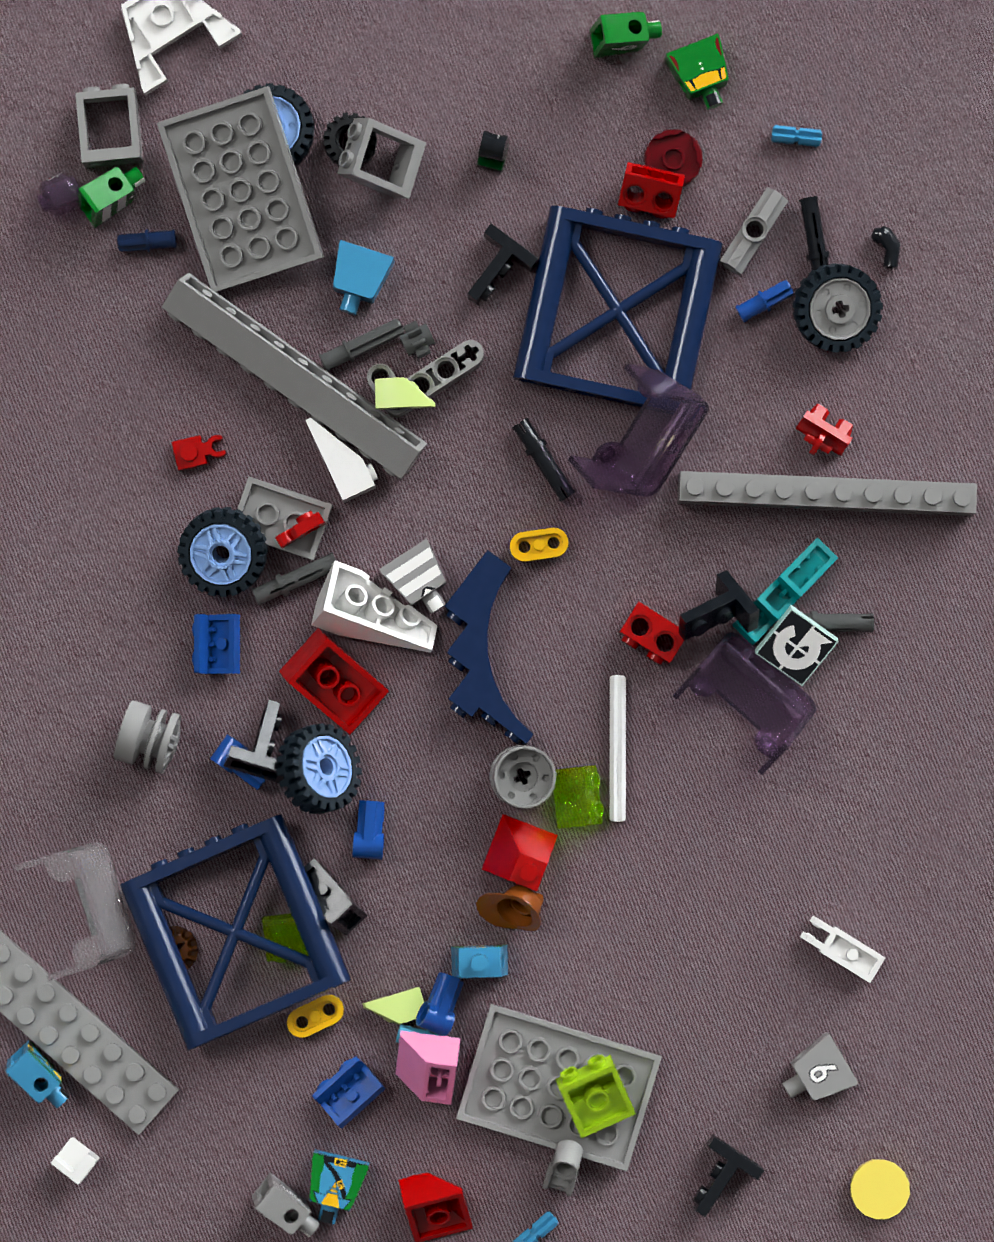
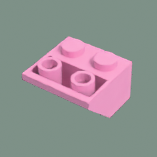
M400 1031L395 1074L421 1101L451 1105L460 1039Z

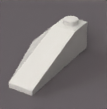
M338 561L333 562L316 601L312 626L339 636L429 653L433 650L437 625L412 606L400 603L391 596L392 592L385 587L383 589L369 580L370 576L362 570Z

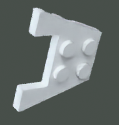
M128 0L121 5L141 87L145 96L168 82L152 56L187 33L204 24L219 49L242 35L239 28L234 24L232 25L203 0Z

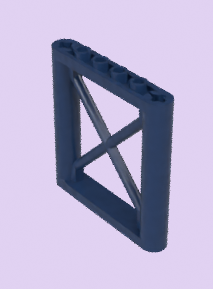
M550 206L513 379L672 415L686 416L723 243L714 239L691 235L688 229L682 227H672V230L660 228L661 224L654 221L644 220L643 224L632 222L631 217L622 214H615L614 218L604 216L603 211L594 208H586V211L562 206ZM584 228L685 250L683 262L619 303L579 241L581 230ZM572 250L609 307V310L550 347L570 252ZM686 275L664 372L626 312ZM616 319L657 381L654 395L552 373L550 371L553 359Z
M282 814L250 827L247 823L231 829L232 835L223 839L221 835L212 837L204 841L205 847L196 851L194 847L185 849L177 853L178 859L169 863L167 859L150 865L151 871L120 885L188 1051L351 980ZM254 841L259 857L232 924L164 897L159 885L160 882ZM269 862L308 955L243 929ZM163 910L227 935L201 1002ZM238 940L307 968L313 983L224 1022L216 1023L211 1008Z

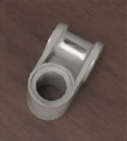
M563 1140L558 1143L545 1174L542 1185L543 1189L550 1187L566 1192V1196L571 1197L583 1154L581 1145L572 1140Z

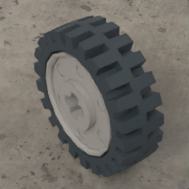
M845 264L823 265L818 267L819 269L811 271L808 274L809 276L803 278L800 282L801 286L799 289H796L794 294L796 298L792 304L794 312H792L793 318L796 320V326L802 333V336L820 349L838 353L841 351L848 352L853 348L857 349L862 346L863 342H868L872 338L870 335L878 329L877 323L878 321L881 322L882 318L880 311L883 310V303L880 301L881 294L877 290L875 282L863 271ZM836 302L843 304V308L838 309L839 314L832 311V307H836Z

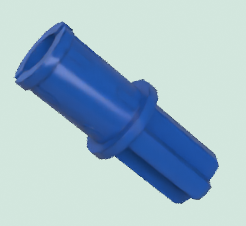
M784 280L764 292L757 291L758 295L740 305H736L735 308L745 323L765 310L770 312L771 307L791 297L794 294L789 282Z

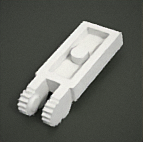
M812 916L810 919L812 925L818 929H823L829 935L824 943L818 941L815 936L808 932L805 933L803 931L800 937L817 947L820 953L871 983L885 957L839 928L831 927L815 916Z

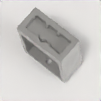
M128 84L113 85L110 90H100L99 87H86L82 89L83 92L75 93L83 166L85 168L144 163L138 98L135 88H129ZM128 99L132 146L90 150L86 103Z
M354 118L348 128V139L345 149L339 157L337 174L392 198L409 199L426 142L371 118ZM372 131L400 143L389 182L360 170Z

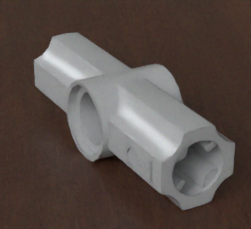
M767 187L747 219L743 222L742 227L719 263L731 272L741 276L788 203V200L776 190ZM750 225L758 226L761 229V236L758 238L750 237L746 232V228Z

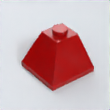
M502 814L482 870L538 891L558 835Z
M428 1172L399 1180L404 1209L415 1242H423L473 1229L462 1188Z

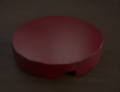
M679 129L665 130L656 134L648 144L644 154L645 166L685 175L684 187L690 184L699 174L703 163L702 150L698 141Z

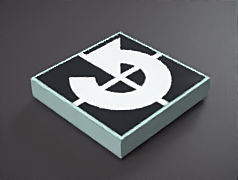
M790 605L757 646L755 653L803 686L839 640L832 633Z

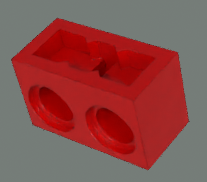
M628 162L618 205L631 212H649L661 219L675 218L685 175ZM638 186L642 188L643 192L634 193L630 190V187ZM668 193L672 198L664 200L658 194Z
M641 602L636 604L619 631L623 635L622 642L635 650L638 646L648 651L646 657L660 666L663 662L670 664L684 642V639L678 633L679 626ZM641 619L646 622L648 630L645 635L638 636L632 632L631 624L634 620ZM667 635L671 638L673 646L670 651L663 652L658 649L656 641L659 636Z

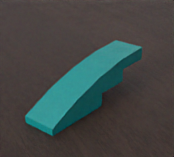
M817 537L753 602L759 609L758 628L747 633L738 620L732 626L753 646L781 618L790 605H793L838 557Z

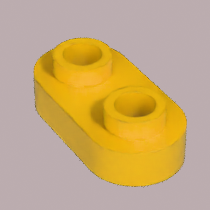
M559 528L525 531L516 534L512 538L510 552L520 562L557 558L566 552L569 541L566 533ZM551 538H556L559 541V546L555 549L548 546V540ZM522 542H527L530 545V550L526 553H522L519 550V545Z
M327 994L294 1009L287 1018V1028L296 1037H308L337 1023L344 1013L343 1002L335 995ZM326 1004H332L335 1007L333 1014L328 1015L324 1012ZM299 1017L307 1018L308 1025L306 1027L298 1026L297 1019Z

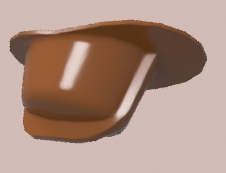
M515 885L504 893H485L477 900L476 907L480 916L494 926L535 931L541 925L539 913L544 897L542 894L535 893L527 887Z

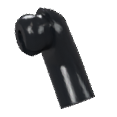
M885 226L875 228L872 231L871 237L873 242L881 244L885 249L883 267L897 269L901 246L900 241L890 228Z

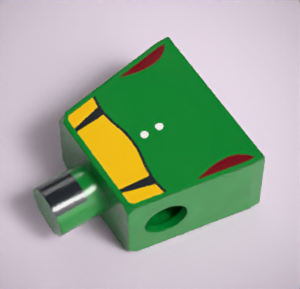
M718 33L666 53V65L688 100L702 96L707 110L723 104L718 89L727 85L728 73Z

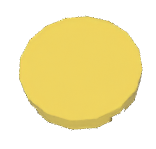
M872 1159L861 1164L853 1173L850 1184V1196L854 1205L865 1216L873 1219H889L899 1214L906 1206L910 1196L909 1181L905 1172L895 1163L885 1159Z

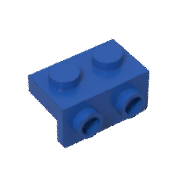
M195 614L192 625L194 636L192 663L194 673L240 674V615Z
M355 1056L353 1059L345 1061L332 1078L321 1082L312 1097L325 1109L337 1126L342 1129L386 1088L366 1063Z

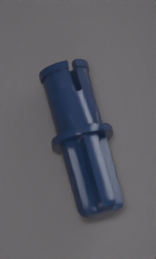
M145 229V232L119 234L117 237L118 249L120 252L147 250V253H150L153 249L177 248L175 229L149 232L148 229Z

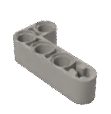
M475 340L464 341L407 379L412 382L418 380L427 381L430 388L424 394L431 399L482 364L484 360L482 345ZM466 349H469L471 352L476 350V360L472 361L470 358L462 362L464 369L459 370L458 363L453 357L457 356L458 361L466 356ZM375 364L368 370L367 381L374 395L375 384L372 378L376 372L383 371L388 374L389 378H397L393 371L385 364ZM443 364H449L454 368V373L449 378H443L438 374V368ZM414 409L384 410L389 416L400 418Z

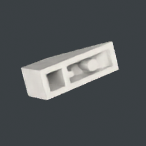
M312 418L306 420L344 503L376 488L373 481L377 480L378 477L371 463L365 465L363 458Z

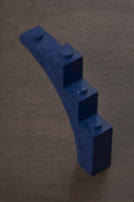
M487 550L445 605V608L449 611L446 614L448 618L459 626L463 622L467 624L446 652L451 657L448 660L451 665L461 672L465 668L469 670L468 674L449 697V700L453 703L450 708L462 718L467 714L473 717L480 708L483 711L481 717L494 727L499 723L506 728L507 731L504 735L518 745L523 741L527 744L533 733L515 717L503 700L493 679L488 658L487 632L491 609L499 588L511 571V567Z

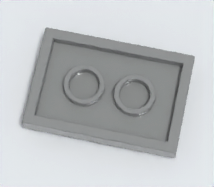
M248 476L237 509L243 511V514L246 516L250 515L253 518L252 521L260 525V531L266 537V545L314 561L333 505ZM308 511H312L313 514L320 513L326 523L324 526L301 539L299 538L283 549L280 547L275 537L296 525V518Z

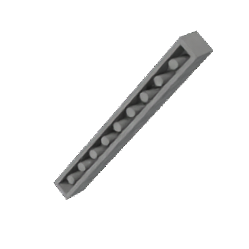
M190 273L177 280L162 305V308L168 312V315L173 320L183 322L192 329L194 335L201 339H206L215 345L219 353L231 357L240 363L239 365L244 371L257 375L264 380L263 382L268 388L279 391L286 396L293 406L303 408L311 414L314 421L331 428L339 439L352 443L363 456L368 459H374L381 464L388 474L402 479L410 471L428 444L382 410L376 409L375 405Z
M680 471L678 474L677 504L972 516L976 513L977 483Z

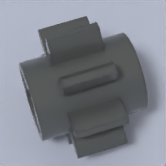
M415 320L403 326L406 333L399 337L408 356L416 353L419 359L430 354L429 346L435 344V341L427 324L418 326Z

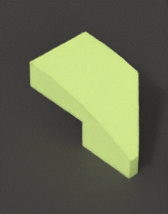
M405 377L375 379L376 409L435 407V402L428 398L415 382L409 381Z
M415 987L362 1003L363 1008L378 1014L389 1023L402 1024L416 1019L424 1000L420 987Z

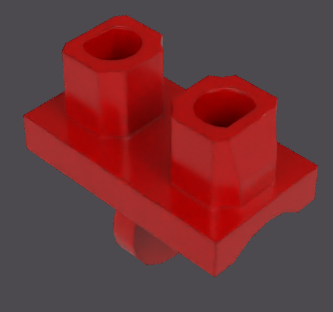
M816 404L811 411L807 410L795 429L805 434L803 440L813 445L809 451L811 455L814 456L817 450L820 449L826 454L833 451L841 456L853 439L850 437L853 424L845 419H839L835 427L825 421L830 412L820 404Z

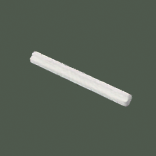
M612 675L610 677L609 819L612 822H623L626 819V677L624 675Z

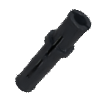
M818 196L799 200L809 252L806 258L807 261H810L812 271L819 269L818 267L828 265L827 258L830 257V253L826 251Z
M526 418L512 427L526 447L525 453L527 456L531 455L559 498V501L561 502L576 492L575 489L572 488L545 445L547 443L545 439H540L529 419Z

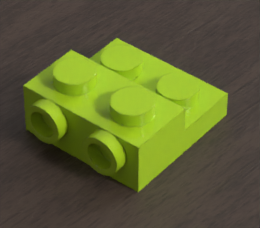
M602 1054L595 1055L588 1060V1065L579 1069L568 1067L560 1073L561 1077L555 1079L581 1138L636 1114L610 1055L606 1057Z

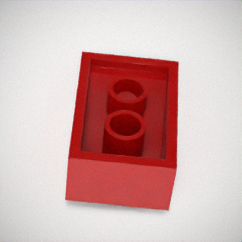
M320 628L316 629L279 671L292 687L349 735L389 692L384 685Z

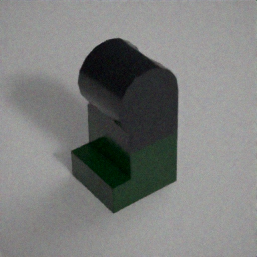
M484 131L477 167L502 173L509 147L508 136Z

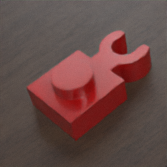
M198 435L171 442L178 471L208 465L206 456L211 455L214 458L226 456L225 450L219 452L213 450V444L217 441H222L223 437L221 435H213L207 442L203 443L201 436Z
M308 511L296 518V525L275 537L280 547L283 549L299 538L301 539L324 526L326 523L320 513L313 514L312 511Z

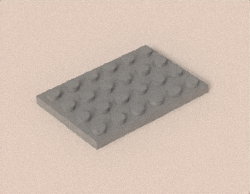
M270 86L157 123L207 280L212 290L218 292L324 257Z
M491 1003L456 1119L552 1149H556L558 1143L563 1140H572L581 1145L583 1149L582 1158L628 1171L662 1056ZM602 1054L604 1057L610 1055L636 1114L581 1138L555 1079L561 1077L560 1073L568 1067L579 1069L588 1065V1060L595 1055Z

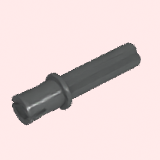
M394 319L348 342L343 340L342 345L320 354V360L328 372L347 361L354 362V358L404 334V329L400 321Z

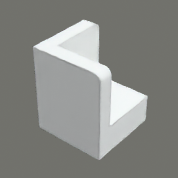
M71 1137L58 1155L51 1161V1164L79 1185L100 1157L75 1137Z

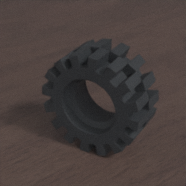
M347 112L343 113L341 117L337 115L333 118L334 121L332 123H328L327 130L324 131L326 153L329 155L330 160L333 163L336 162L338 166L339 157L344 151L339 145V138L342 133L348 131L354 118H365L364 116L359 117L358 113L348 115ZM373 131L371 132L362 164L370 162L371 156H374L376 152L377 138L376 133Z

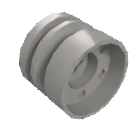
M131 700L117 737L114 759L133 765L141 753L144 754V769H150L154 758H157L155 772L163 774L167 765L173 759L181 734V714L173 713L168 724H165L167 710L162 709L156 720H152L151 705Z
M515 745L504 749L495 757L490 766L489 780L492 790L500 800L514 807L531 808L539 806L549 798L555 788L556 771L553 762L543 751L536 747ZM518 768L521 771L528 772V775L524 777V784L521 781L514 780V777L517 776L516 770Z

